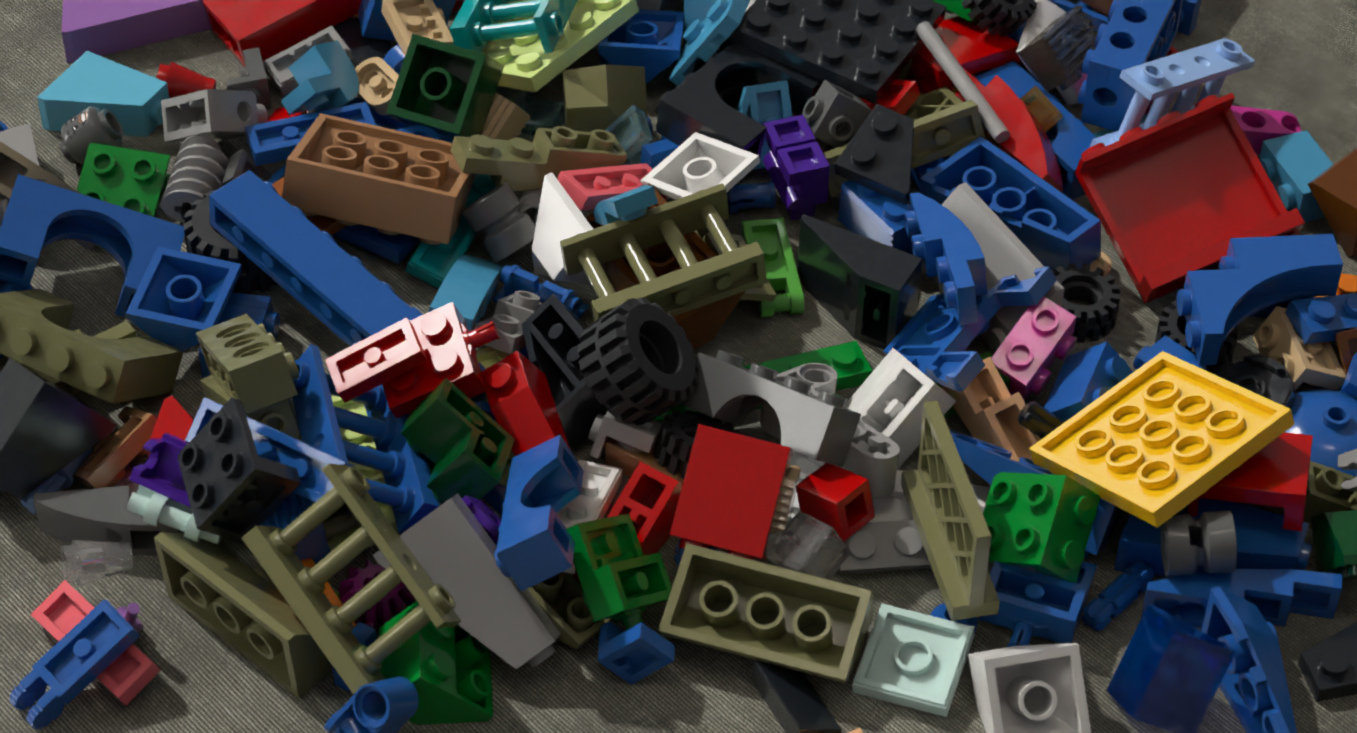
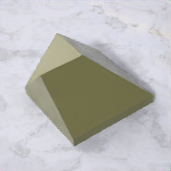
M599 65L562 71L565 127L574 131L592 132L596 129L608 131L615 135L624 151L642 150L643 145L649 144L645 67Z

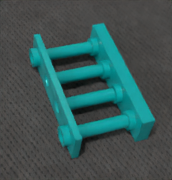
M465 0L449 30L455 46L482 53L488 41L539 35L545 54L553 53L578 0H532L510 4L508 2L519 0ZM528 17H533V18H534V19H528V20H520V21H513V22H506V23H498V21H506V20H513V19H520V18H528Z

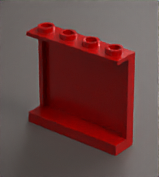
M1232 92L1220 98L1217 95H1210L1200 100L1192 110L1182 114L1179 111L1170 112L1157 121V125L1145 130L1142 127L1133 128L1124 133L1119 138V141L1105 146L1104 143L1093 145L1081 154L1082 157H1080L1075 175L1098 218L1101 220L1144 304L1183 288L1187 271L1219 270L1220 258L1227 255L1230 238L1294 236L1299 234L1305 224L1297 208L1289 212L1287 211L1230 109L1235 99Z

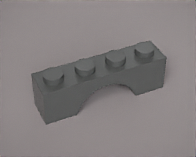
M719 350L716 357L698 352L696 358L699 369L696 371L699 377L698 384L694 386V393L681 402L682 405L713 418L742 424L754 409L769 403L779 419L781 445L791 447L794 452L816 461L843 467L861 417L860 413L844 407L846 398L820 390L819 395L815 396L810 394L811 384L788 376L785 377L784 383L775 380L778 371L756 363H752L750 369L742 367L745 358L723 350Z

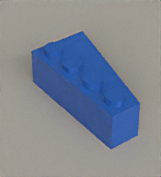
M982 136L919 179L920 193L941 205L958 185L966 182L1044 267L1049 266L1052 271H1055V268L1062 266L1067 271L1068 264L1072 263L1076 264V269H1082L1083 263L1090 264L1101 256V220Z

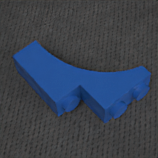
M1334 235L1230 238L1227 255L1220 258L1219 270L1187 271L1184 289H1179L1177 292V311L1179 316H1185L1187 322L1185 329L1186 343L1189 348L1194 347L1198 365H1216L1219 351L1229 333L1239 323L1257 311L1287 300L1336 295L1343 261Z

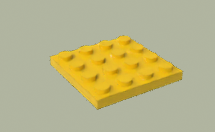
M1162 351L1031 446L1029 452L1034 464L1049 470L1055 475H1067L1098 494L1101 499L1158 528L1233 470L1241 466L1250 457L1274 441L1295 423L1291 409Z

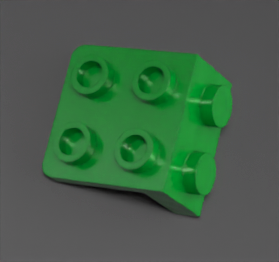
M1009 472L996 474L993 478L983 511L984 519L991 534L988 564H994L997 561L1011 566L1032 567L1044 575L1076 583L1097 514L1100 496L1067 475Z

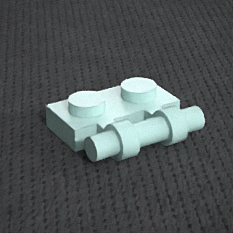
M139 485L137 493L133 492L129 499L126 510L143 516V522L156 527L161 523L184 532L185 538L198 542L201 538L218 545L221 539L219 535L197 529L190 507L142 485Z

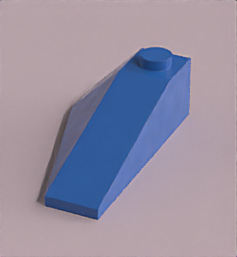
M1220 586L1212 588L1197 647L1198 653L1247 733H1297L1279 638L1272 623L1266 622L1255 604Z

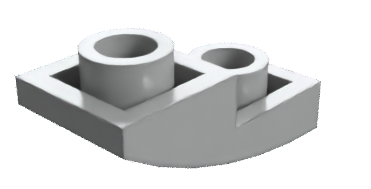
M515 291L514 294L497 300L493 317L475 324L474 329L494 321L501 339L486 344V346L512 354L526 345L521 324L543 303L540 302V297L534 293Z

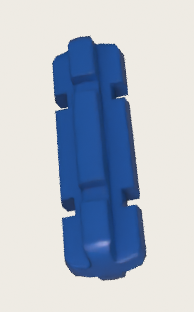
M1140 560L1133 562L1125 570L1126 573L1120 574L1097 595L1099 599H1093L1083 608L1081 619L1084 624L1089 625L1094 631H1100L1112 621L1110 618L1117 617L1139 596L1138 593H1142L1147 589L1148 582H1152L1155 575L1152 567L1147 566Z

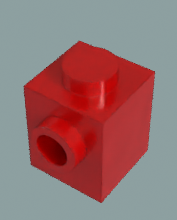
M825 463L795 486L803 524L841 541L847 540L875 518L869 479L851 471Z

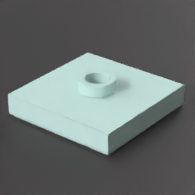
M881 604L852 683L853 693L947 717L975 636L974 627Z

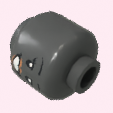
M90 106L62 125L61 136L63 142L60 143V149L69 162L72 164L78 162L84 165L89 143L122 147L121 137L124 136V130L117 117L110 110L105 108L101 110Z

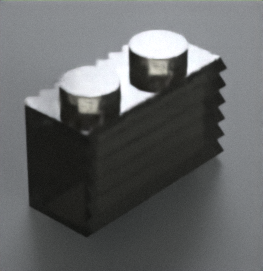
M1077 5L1055 19L1018 52L1045 92H1049L1057 86L1063 91L1076 83L1082 77V66L1087 51L1089 49H1096L1097 26L1092 25V20L1087 18L1088 13L1082 12V6Z

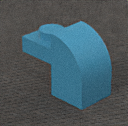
M338 40L314 45L288 67L299 86L282 99L281 102L289 115L307 111L309 114L343 107L356 97L359 90L357 72Z

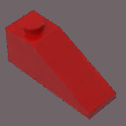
M515 351L482 371L487 388L485 393L490 408L498 424L515 438L511 448L515 456L558 435H561L569 447L545 373L519 351Z
M640 461L607 518L629 513L644 556L657 553L671 536L670 531L682 484ZM576 571L573 577L581 584Z

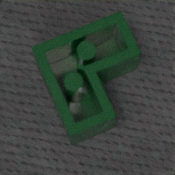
M447 378L409 413L401 431V434L415 452L426 455L435 463L427 487L432 490L434 497L441 504L456 494H459L462 499L466 495L481 500L500 482L515 440L514 437Z

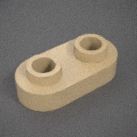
M368 58L355 68L359 80L358 94L377 114L382 116L390 115L386 111L399 75L382 58Z

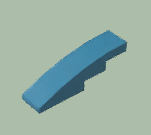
M463 254L449 270L430 305L429 312L453 302L465 319L470 332L473 326L479 322L480 317H484L500 282L499 275L504 266Z

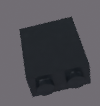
M9 358L0 372V497L6 491L21 499L111 434L117 424L79 398Z

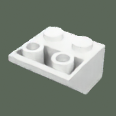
M892 348L844 407L860 413V420L899 445L898 470L920 444L924 402L938 400L942 413L945 415L956 400L897 350Z

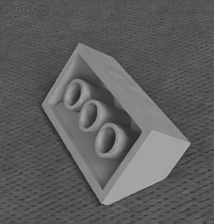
M966 182L958 185L942 203V206L950 210L965 224L977 240L985 257L987 289L993 288L1001 278L1014 274L1017 275L1020 281L1036 277L1034 274L1035 269L1044 267ZM922 261L921 272L926 274ZM938 276L930 277L939 287L941 293H944L943 283H939ZM1056 281L1044 296L1062 307L1064 287ZM1029 306L1001 307L991 318L989 328L981 335L988 342L993 353L997 351Z

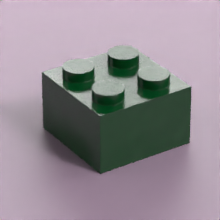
M412 34L386 113L407 124L427 126L434 129L437 133L453 138L454 136L471 137L472 135H481L504 66L485 54Z

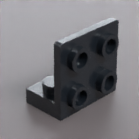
M231 398L213 415L201 431L184 446L177 458L197 529L240 542H244L242 537L255 526H260L301 484L297 468L258 456L242 401Z

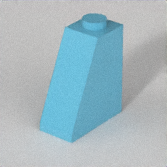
M86 51L50 84L37 99L42 127L49 131H61V127L65 122L87 107L92 106L101 110L104 108L110 110L121 123L125 136L148 137L160 124H163L161 100L169 99L167 82Z

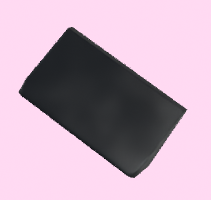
M759 660L753 661L752 682L786 733L842 732V729L803 672Z

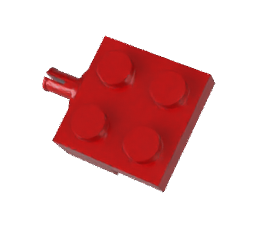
M453 302L410 320L428 361L382 384L389 409L396 418L410 413L446 378L469 399L486 392L487 388L476 356V349L501 339L494 321H490V323L469 332L465 319Z

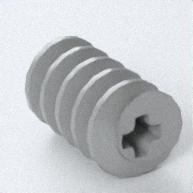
M195 135L188 137L182 142L160 204L164 214L178 222L185 223V214L187 211L192 210L191 205L195 200H203V194L209 191L214 192L223 186L222 181L229 160L221 151L219 144L209 136Z

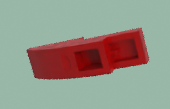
M965 70L1010 132V136L1006 141L998 143L1000 145L998 148L1062 192L1061 171L1056 154L1037 118L998 75L985 87ZM958 90L954 95L963 102H966Z

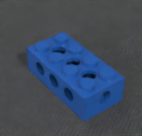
M1113 0L1108 14L1109 23H1102L1100 25L1095 40L1096 49H1089L1084 58L1082 73L1088 75L1087 80L1083 81L1078 95V103L1083 104L1081 122L1112 131L1120 129L1136 90L1119 76L1124 69L1167 56L1178 32L1183 0Z

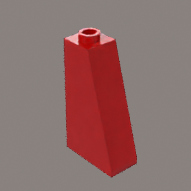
M203 0L202 2L212 31L245 67L243 50L259 48L262 61H265L330 26L333 27L358 14L361 0Z

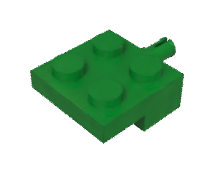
M629 513L578 523L566 528L575 541L573 564L583 588L584 602L590 610L594 622L614 618L622 620L625 629L628 630L640 622L643 623L641 613L647 608L668 600L672 586L661 554L658 552L644 556Z

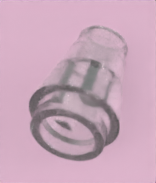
M72 540L71 545L61 546L60 548L63 579L68 583L76 582L78 587L123 573V571L133 570V554L129 542Z

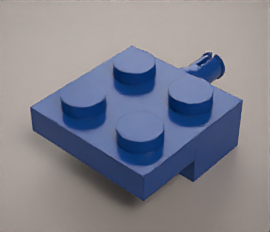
M995 561L990 577L1000 600L998 614L980 616L978 619L1012 629L1013 633L1007 647L1018 646V643L1019 646L1029 645L1032 636L1062 644L1072 643L1095 579L1097 565L1083 561L1077 581L1072 583L1044 575L1032 567L1011 566Z

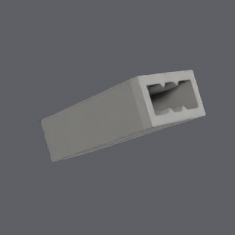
M459 494L447 500L400 535L434 584L442 585L455 600L456 607L453 610L461 619L458 625L509 665L517 669L528 661L531 667L534 668L556 652L552 643L560 636V632L528 588L520 591L511 576L505 577L501 573L494 556L497 546ZM380 550L373 555L376 561L385 569L391 565Z

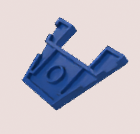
M1049 266L1035 269L1034 274L1036 277L1022 281L1018 279L1016 274L1003 277L993 288L987 289V294L976 296L978 322L964 325L959 324L955 308L947 309L944 293L931 296L883 350V353L886 356L894 348L933 382L955 391L963 392L985 366L977 351L965 350L976 336L981 335L989 328V321L1001 307L1036 306L1057 279Z

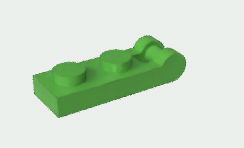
M773 218L741 221V236L745 243L748 245L758 242L764 252L766 278L774 291L785 290L786 292L785 294H777L773 301H757L760 318L772 317L774 312L789 311L790 315L803 314L804 296L784 219Z

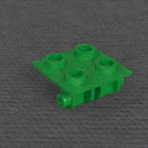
M89 143L77 191L83 195L155 217L161 193L163 190H166L171 175L167 173L171 156Z

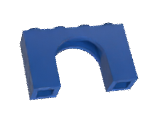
M18 174L0 227V279L29 288L39 255L46 246L63 239L89 241L110 252L122 268L124 281L115 315L127 318L126 312L157 247L180 251L185 235L184 226Z

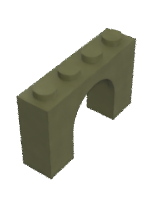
M40 288L0 293V354L112 404L172 393L184 351L148 335L126 339H103L70 331L68 328L75 303Z

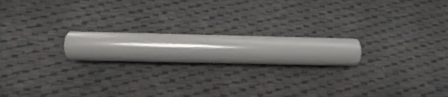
M928 21L920 23L916 27V33L966 101L972 99L977 104L981 122L997 143L1006 141L1010 136V132L932 25Z

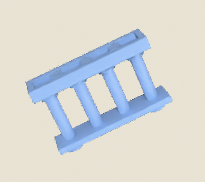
M1224 38L1122 70L1119 77L1136 90L1120 129L1094 138L1090 147L1099 143H1104L1105 146L1119 141V138L1124 133L1133 128L1142 127L1145 130L1157 125V121L1167 114L1172 100L1178 91L1180 93L1171 112L1179 111L1182 114L1194 109L1195 105H1193V102L1201 84L1205 83L1197 103L1210 95L1218 96L1227 75L1252 68L1255 60L1243 52L1242 47L1238 43ZM1154 100L1145 122L1141 123L1149 102Z

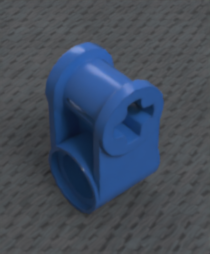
M400 676L364 684L357 689L356 693L340 710L328 719L324 729L327 733H397L414 716L418 708L417 690L408 679Z

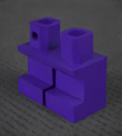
M804 115L763 123V126L767 127L765 140L771 150L765 155L763 163L774 182L775 188L790 218L798 220L801 219L803 214L810 217L814 216L816 204L827 202L830 165Z

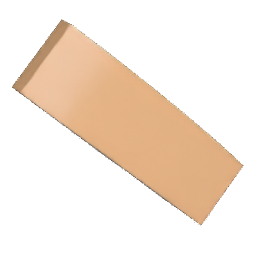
M991 357L983 360L984 368L963 392H958L941 385L943 390L956 400L953 407L974 438L1010 451L1012 453L1010 459L1019 462L1020 457L1032 460L1029 448L1040 441L1041 438L1018 422V416L1026 404L1019 392L1010 395Z

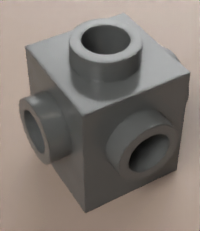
M824 80L816 95L811 97L805 104L802 115H804L820 148L829 151L832 146L838 148L849 144L872 110L856 95Z

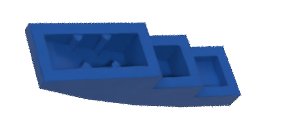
M1236 569L1234 573L1206 574V572L1152 581L1147 584L1141 620L1202 629L1210 591L1212 588L1219 586L1255 604L1266 622H1270L1273 625L1285 626L1289 613L1334 619L1342 590V574L1295 569Z

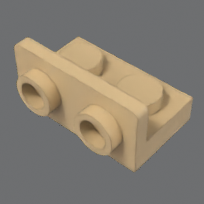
M382 0L381 12L404 56L406 55L412 34L454 45L451 33L445 24L444 13L440 7H436L433 0Z
M1277 306L1253 335L1261 356L1270 357L1285 366L1293 381L1295 391L1303 382L1310 386L1338 390L1343 385L1346 375L1330 342L1305 344L1285 314L1286 308Z

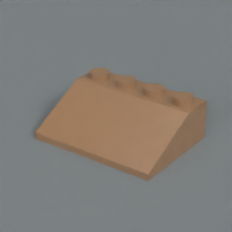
M320 113L286 160L282 198L290 205L300 208L305 216L321 215L335 218L338 223L354 226L361 224L377 228L379 232L386 235L405 234L418 237L423 243L431 245L449 244L459 226L462 217L461 212L465 208L476 174L463 173L450 151L452 147L451 142Z

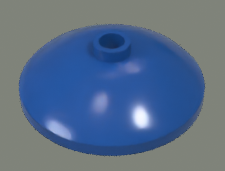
M1314 389L1295 393V402L1291 409L1295 424L1285 432L1313 435L1311 461L1356 477L1357 470H1343L1338 467V455L1357 449V398L1345 392L1330 389Z

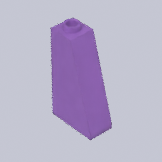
M63 0L62 37L67 63L75 62L86 51L103 56L209 30L211 26L202 2L203 0Z

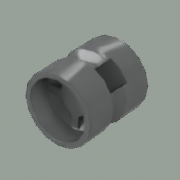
M508 182L489 191L461 212L474 232H484L485 235L482 243L494 263L506 258L534 239L536 225L527 213H518L517 209L520 200Z
M1230 511L1203 512L1198 520H1194L1189 513L1175 514L1171 519L1160 525L1161 556L1166 576L1193 575L1198 567H1202L1206 574L1235 572L1237 543L1234 520ZM1197 540V546H1190V541Z

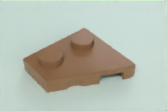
M125 406L117 416L124 425L112 437L108 435L94 446L93 451L74 473V476L88 489L115 486L126 473L123 468L135 456L141 457L148 453L147 450L143 449V446L150 440L157 420L153 414Z

